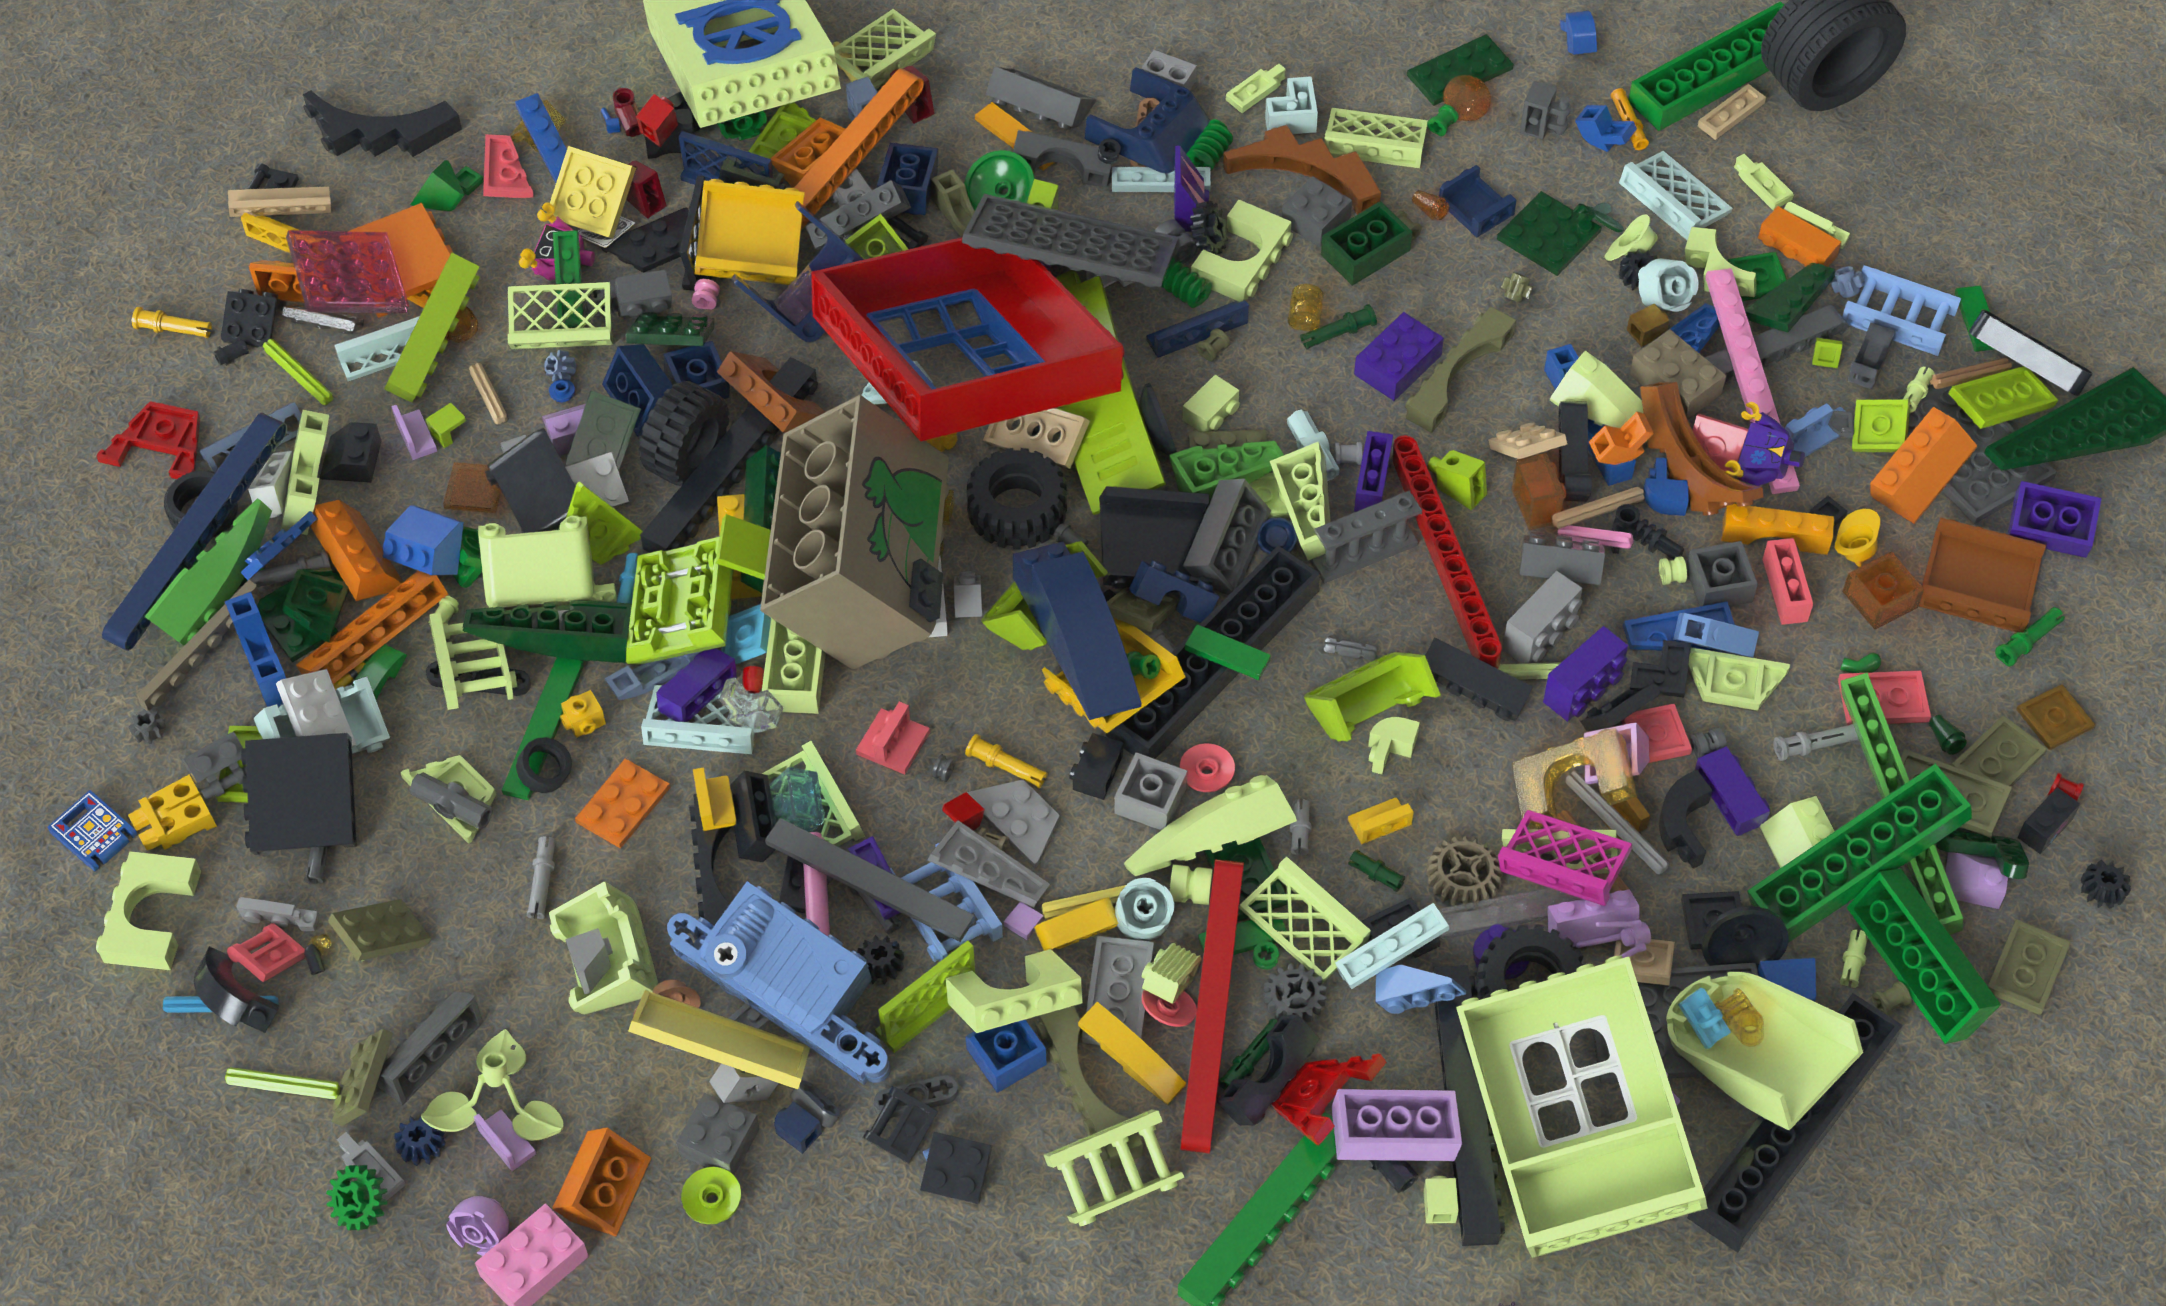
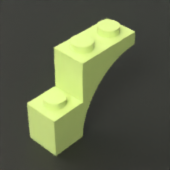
M1691 227L1685 247L1686 264L1697 268H1705L1703 274L1704 291L1710 292L1705 278L1707 271L1732 268L1740 296L1755 297L1757 290L1756 273L1737 268L1723 258L1717 248L1716 229Z

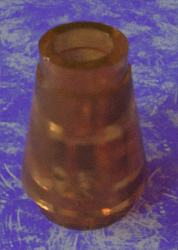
M1421 190L1416 191L1412 197V203L1432 220H1442L1448 213L1449 203L1443 197Z

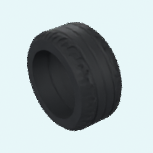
M199 470L187 473L169 486L164 497V509L173 529L177 527L185 516L181 512L183 506L189 500L201 494L215 473L213 471ZM238 503L213 537L227 531V528H230L238 512Z

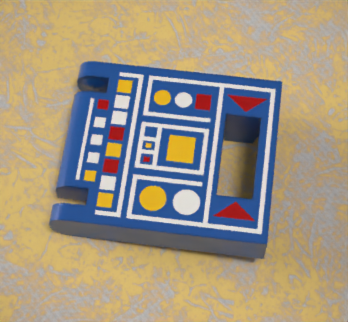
M91 790L47 826L49 832L94 872L99 869V866L92 859L96 856L102 864H106L129 843L128 838L122 833L123 831L132 838L138 835L129 823ZM86 808L88 812L69 828L67 824Z

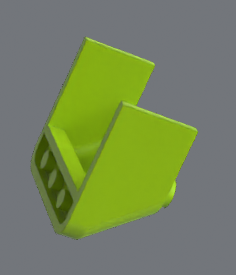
M1082 541L1066 545L1070 554L1084 552L1096 578L1106 576L1107 570ZM1014 581L983 616L981 622L988 630L1022 650H1033L1036 647L1044 646L1047 641L1043 637L1040 627Z
M1394 652L1384 655L1306 693L1304 699L1308 708L1330 739L1349 741L1351 740L1352 731L1356 729V724L1396 704H1406L1407 707H1411L1421 703V698L1424 696L1438 697L1441 694L1425 655Z

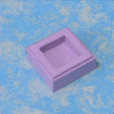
M1019 902L1005 919L1004 926L1028 940L1035 931L1034 927L1040 924L1044 918L1039 912Z

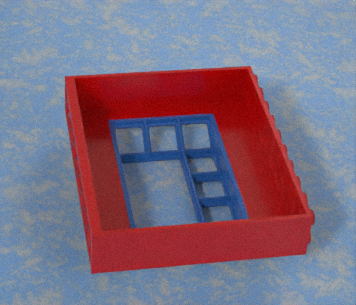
M957 238L811 272L812 313L814 319L920 442L1121 391V380L1124 378L1122 370V358L1125 354L1123 345L1111 335L1110 331L1039 260H1025L1018 255L1009 253L998 254L994 250L987 248H972L969 244L962 243V238ZM971 301L981 324L956 330L946 306ZM936 309L947 332L921 338L911 315ZM899 317L903 318L913 341L897 344L878 322ZM988 335L995 344L973 349L965 340ZM954 343L985 377L936 388L908 357L907 353ZM1005 354L1014 364L991 369L983 359Z

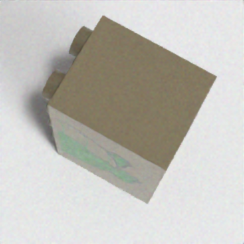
M858 395L784 433L760 611L852 670L873 660L884 659L891 652L911 643L922 642L927 639L935 628L936 620L930 623L926 620L927 618L909 607L913 562L921 558L938 570L940 544L945 534L942 523L944 502L949 492V485L947 483L949 457L928 442H920L911 430L862 395Z

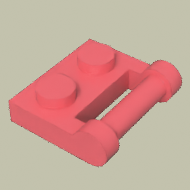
M271 923L265 926L261 933L247 941L230 946L227 949V954L231 961L241 963L259 980L265 982L304 959L305 949L276 924ZM268 941L271 942L266 946L262 947L261 949L255 951L254 953H250V951L256 949Z

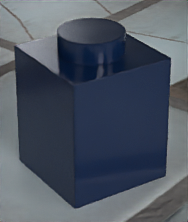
M794 1101L787 1108H782L775 1117L774 1126L776 1134L802 1154L822 1134L820 1121Z

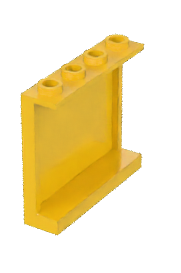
M719 179L704 181L695 274L731 279L736 274L742 280L791 285L797 277L802 213L797 210L795 203L799 201L803 205L804 192H799L796 188L774 189L770 185L749 186L745 182L730 184L724 183V181Z
M1116 618L1113 619L1126 654L1131 651H1137L1143 656L1155 655L1160 661V671L1154 679H1146L1140 674L1133 676L1142 703L1141 707L1089 720L1064 672L1061 671L1059 674L1054 675L1047 668H1042L1046 678L1044 684L1051 694H1058L1065 705H1072L1079 716L1084 715L1094 728L1098 726L1106 733L1113 730L1185 678L1176 656L1137 627Z

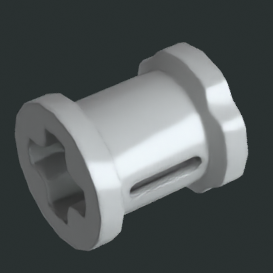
M1335 442L1334 457L1338 466L1341 463H1357V465H1361L1362 443L1340 445L1339 442Z

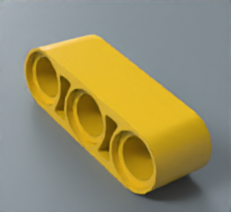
M1107 897L1036 925L1034 929L1043 951L1067 947L1079 942L1080 939L1085 940L1113 929L1119 923L1111 899Z

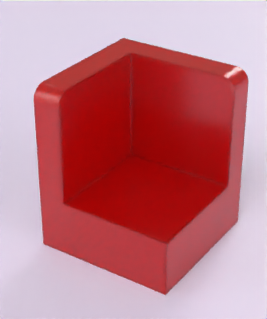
M967 792L945 803L942 807V811L955 823L958 820L973 831L980 826L985 811Z

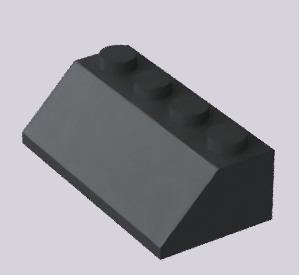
M994 67L986 95L993 97L992 101L1005 106L1007 103L1013 104L1016 111L1027 114L1029 110L1036 113V118L1049 122V119L1058 121L1057 126L1068 130L1071 127L1080 126L1097 100L1009 67Z
M1245 479L1219 480L1183 565L1192 577L1205 576V578H1213V589L1227 595L1242 582L1258 543L1257 533L1262 523L1267 521L1271 509Z
M454 991L448 998L442 999L437 1005L436 1010L428 1018L423 1019L417 1025L414 1033L408 1039L402 1040L396 1047L395 1052L387 1060H384L377 1086L401 1105H404L483 1023L475 996L470 993Z

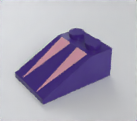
M1175 146L1174 220L1185 229V232H1191L1190 226L1193 225V221L1190 217L1194 215L1192 209L1196 208L1197 203L1209 201V189H1204V178L1182 147Z

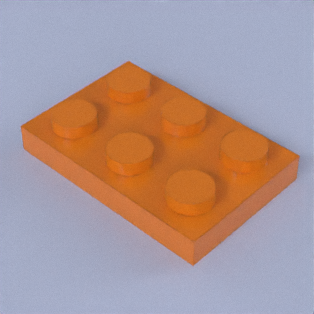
M625 758L576 816L575 821L580 826L621 849L668 792L670 784Z

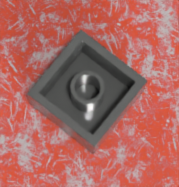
M1312 176L1282 205V218L1291 221V230L1321 248L1322 235L1351 218L1352 200Z
M1742 541L1690 550L1686 569L1699 606L1728 602L1729 606L1753 602L1758 583Z
M704 1093L677 1140L680 1157L704 1167H720L735 1175L760 1130L757 1115L730 1103H723L721 1099Z

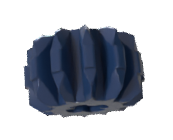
M410 1116V1123L408 1125L400 1123L399 1129L401 1132L394 1133L396 1152L401 1154L403 1161L406 1163L412 1160L413 1164L418 1166L421 1159H424L430 1165V1155L440 1157L439 1148L445 1147L446 1142L443 1138L445 1133L426 1124L421 1116L416 1121Z

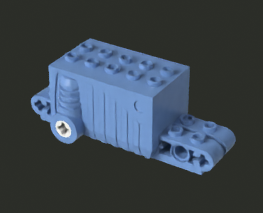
M748 881L715 926L702 917L696 920L686 913H678L670 918L667 924V931L672 939L670 946L676 956L720 985L727 994L742 1000L863 1085L867 1081L879 1083L888 1078L891 1066L886 1052L880 1044L881 1041L868 1031L864 1035L860 1033L855 1027L857 1024L846 1017L872 981L868 969L869 966L866 963L867 960L859 953L848 951L837 938L830 934L828 936L818 930L819 927L807 918L803 920L795 914L796 911L784 902L778 903L771 898L772 895L760 886L756 888ZM691 933L694 940H696L695 943H693L691 937L687 934ZM848 1044H857L856 1048L852 1051L844 1050ZM868 1060L875 1064L870 1067Z

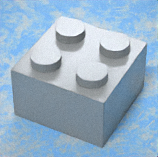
M1135 753L1115 795V814L1159 830L1164 829L1171 823L1187 789L1188 771Z

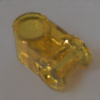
M1737 988L1733 990V995L1722 1002L1716 1001L1713 1003L1722 1012V1018L1728 1028L1743 1045L1751 1047L1759 1045L1763 1041V1017L1750 1003L1742 990ZM1754 1026L1756 1029L1746 1030L1745 1027Z

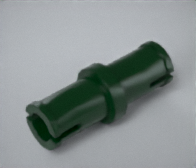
M1358 849L1351 855L1348 865L1369 875L1368 879L1373 882L1377 880L1395 892H1398L1403 886L1405 876L1386 867L1385 862L1380 859L1376 861Z

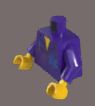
M1747 403L1746 406L1752 409L1753 415L1743 411L1741 413L1742 418L1745 420L1755 419V423L1751 422L1739 461L1730 460L1725 464V467L1731 468L1734 472H1725L1733 478L1735 476L1738 477L1740 481L1761 486L1775 481V479L1784 478L1789 465L1802 467L1805 453L1794 450V443L1789 432L1772 417L1764 412L1759 413V407L1756 403Z

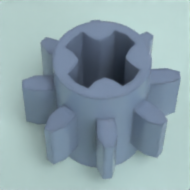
M1847 266L1835 272V278L1831 285L1834 293L1840 292L1842 297L1848 298L1857 295L1861 291L1860 287L1863 286L1864 279L1861 271L1855 272L1853 267Z
M558 350L557 353L551 352L544 364L545 371L547 372L546 375L552 376V381L560 379L571 380V376L576 372L575 358L569 357V351Z

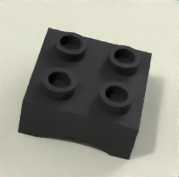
M691 109L675 110L678 126L661 147L645 137L648 159L658 158L669 153H681L680 133L684 131L695 135ZM689 143L696 150V146Z

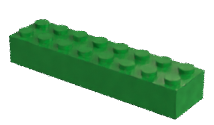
M1781 1L1632 81L1628 99L1630 104L1658 131H1661L1765 74L1769 70L1762 60L1761 45L1770 22L1784 4Z
M1935 763L1747 890L1750 904L1769 909L1780 916L1786 925L1789 943L1854 899L1880 871L1900 868L1971 820V805Z

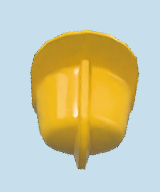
M1871 509L1855 510L1848 514L1839 526L1834 548L1837 553L1844 555L1847 560L1855 562L1858 567H1861L1864 561L1873 557L1877 552V538L1881 525L1878 513Z

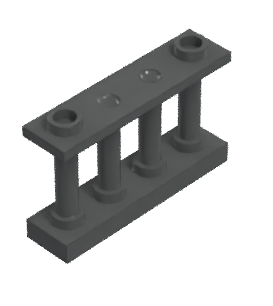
M1407 491L1315 528L1314 532L1326 549V554L1312 559V566L1320 573V578L1325 584L1416 547L1418 540L1408 527L1407 520L1421 514L1422 509L1411 492ZM1396 524V526L1384 530V528ZM1373 533V535L1360 540V538ZM1349 543V545L1337 549V547Z

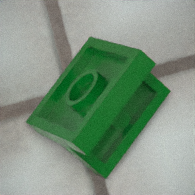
M463 526L458 573L453 575V577L462 588H468L481 574L482 563L478 530Z

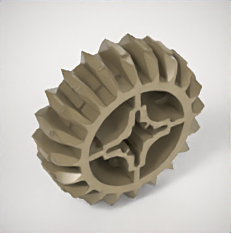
M1466 835L1462 838V841H1458L1454 836L1451 839V844L1444 840L1441 843V848L1435 847L1433 855L1428 859L1429 866L1426 869L1429 886L1433 887L1434 895L1441 894L1442 903L1451 899V906L1453 908L1457 902H1461L1464 910L1467 908V904L1471 902V905L1476 909L1479 901L1486 905L1489 897L1494 898L1497 890L1501 887L1503 872L1500 870L1496 851H1488L1489 846L1487 842L1479 845L1477 837L1473 842H1470ZM1449 862L1451 870L1445 876L1442 867ZM1484 868L1487 877L1481 882L1478 874Z

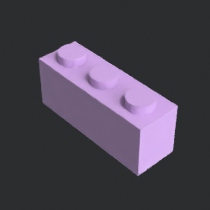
M1630 889L1609 893L1610 898L1606 906L1585 899L1548 906V932L1551 933L1552 928L1559 931L1558 937L1563 940L1568 937L1574 942L1572 947H1575L1577 942L1619 934L1625 928H1598L1596 923L1639 920V904Z

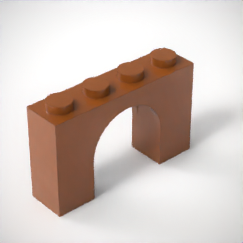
M730 351L717 371L719 375L783 433L825 413L815 402L796 399L773 386L769 381L779 370L766 358Z

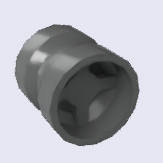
M1719 727L1710 729L1705 734L1702 732L1694 733L1690 738L1691 747L1697 760L1704 755L1727 746L1725 735Z

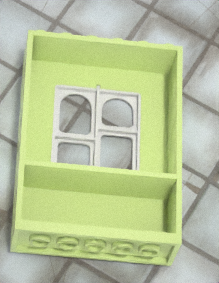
M1614 956L1605 960V964L1595 967L1593 964L1583 965L1576 969L1577 972L1565 975L1564 972L1550 975L1547 981L1540 983L1528 981L1519 985V989L1509 992L1507 989L1498 990L1491 993L1489 998L1482 1000L1470 998L1463 1001L1461 1006L1456 1007L1525 1243L1532 1258L1708 1209L1705 1194L1629 957ZM1591 1028L1597 1030L1606 1040L1610 1053L1609 1059L1577 1068L1570 1053L1569 1044L1572 1036L1581 1029ZM1536 1042H1545L1556 1049L1567 1080L1565 1088L1538 1096L1532 1094L1522 1059L1524 1051L1530 1045ZM1606 1073H1615L1627 1107L1628 1117L1622 1121L1595 1127L1589 1115L1581 1082ZM1562 1101H1572L1581 1126L1580 1131L1577 1134L1556 1140H1547L1542 1130L1538 1110Z

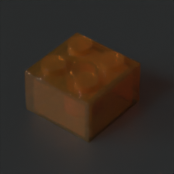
M1547 453L1517 459L1511 490L1528 530L1553 525L1552 516L1563 511V499L1566 498V489L1563 483H1559L1555 463L1550 462Z
M1891 551L1848 573L1842 592L1876 630L1917 609L1924 588Z

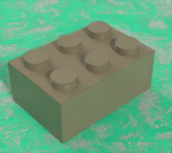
M1670 329L1633 355L1630 376L1642 386L1658 382H1677L1687 420L1722 394L1726 378L1722 371Z

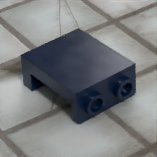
M1475 165L1470 169L1464 170L1451 181L1444 182L1440 187L1438 202L1478 238L1515 214L1517 200L1511 194L1504 198L1497 194L1480 178L1481 168Z

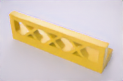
M245 212L241 216L246 236L318 265L331 267L343 253L341 246L269 217H255Z

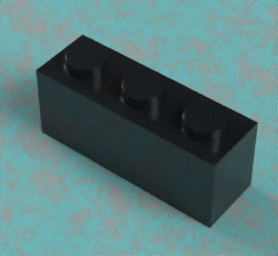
M744 770L730 785L736 817L734 832L738 856L741 859L764 862L776 850L766 845L765 839L776 824L769 778L765 774Z

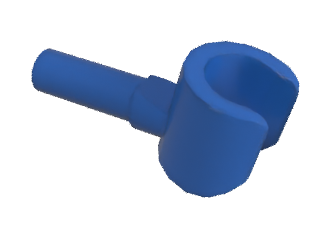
M602 108L601 113L605 118L607 132H621L619 118H611L607 109Z

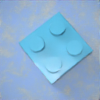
M761 604L729 616L726 646H723L721 651L734 658L735 664L767 653L771 617L760 611Z

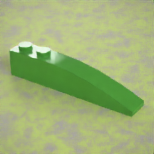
M257 498L233 521V528L230 531L222 532L215 538L216 545L208 552L203 550L196 557L198 562L190 570L184 568L176 576L145 617L185 646L225 605V601L229 600L240 586L244 578L241 571L248 566L245 560L258 550L272 510Z

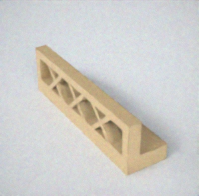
M329 187L228 190L230 217H241L244 212L253 216L331 212Z

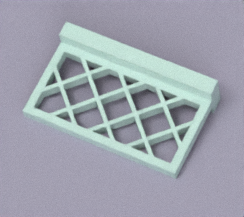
M1664 151L1636 165L1633 162L1626 164L1619 181L1625 189L1686 240H1688L1691 227L1705 228L1731 213L1733 209ZM1663 160L1669 165V168L1656 166V163ZM1645 172H1651L1652 177L1648 176ZM1656 173L1669 175V179L1657 178ZM1674 176H1682L1686 179V182L1676 181ZM1662 186L1669 187V191H1666ZM1674 188L1685 189L1686 194L1674 192ZM1691 190L1700 191L1704 194V197L1691 195ZM1678 200L1687 201V206L1683 205ZM1691 202L1704 204V208L1692 207ZM1708 205H1717L1721 210H1710ZM1696 215L1704 216V219L1701 220Z
M661 685L654 686L646 719H643L641 726L643 745L752 754L753 739L762 703L761 694L721 691L705 706L711 711L710 714L702 718L696 714L692 717L695 722L688 723L676 722L667 717L668 720L666 721L654 720L655 717L662 714L656 708L658 707L656 692ZM717 699H723L728 704L717 709L712 703ZM745 701L755 702L754 706L745 712L739 707ZM733 709L738 715L727 720L723 714ZM716 718L723 723L721 725L707 724ZM742 721L749 725V728L734 727Z

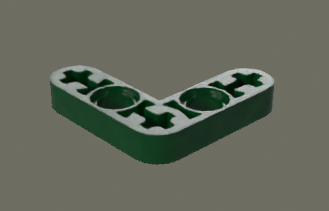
M1953 831L1936 843V847L1945 852L1994 857L2002 875L2014 879L2027 878L2029 861L2021 843L2016 839L1994 835L1990 838L1982 834Z

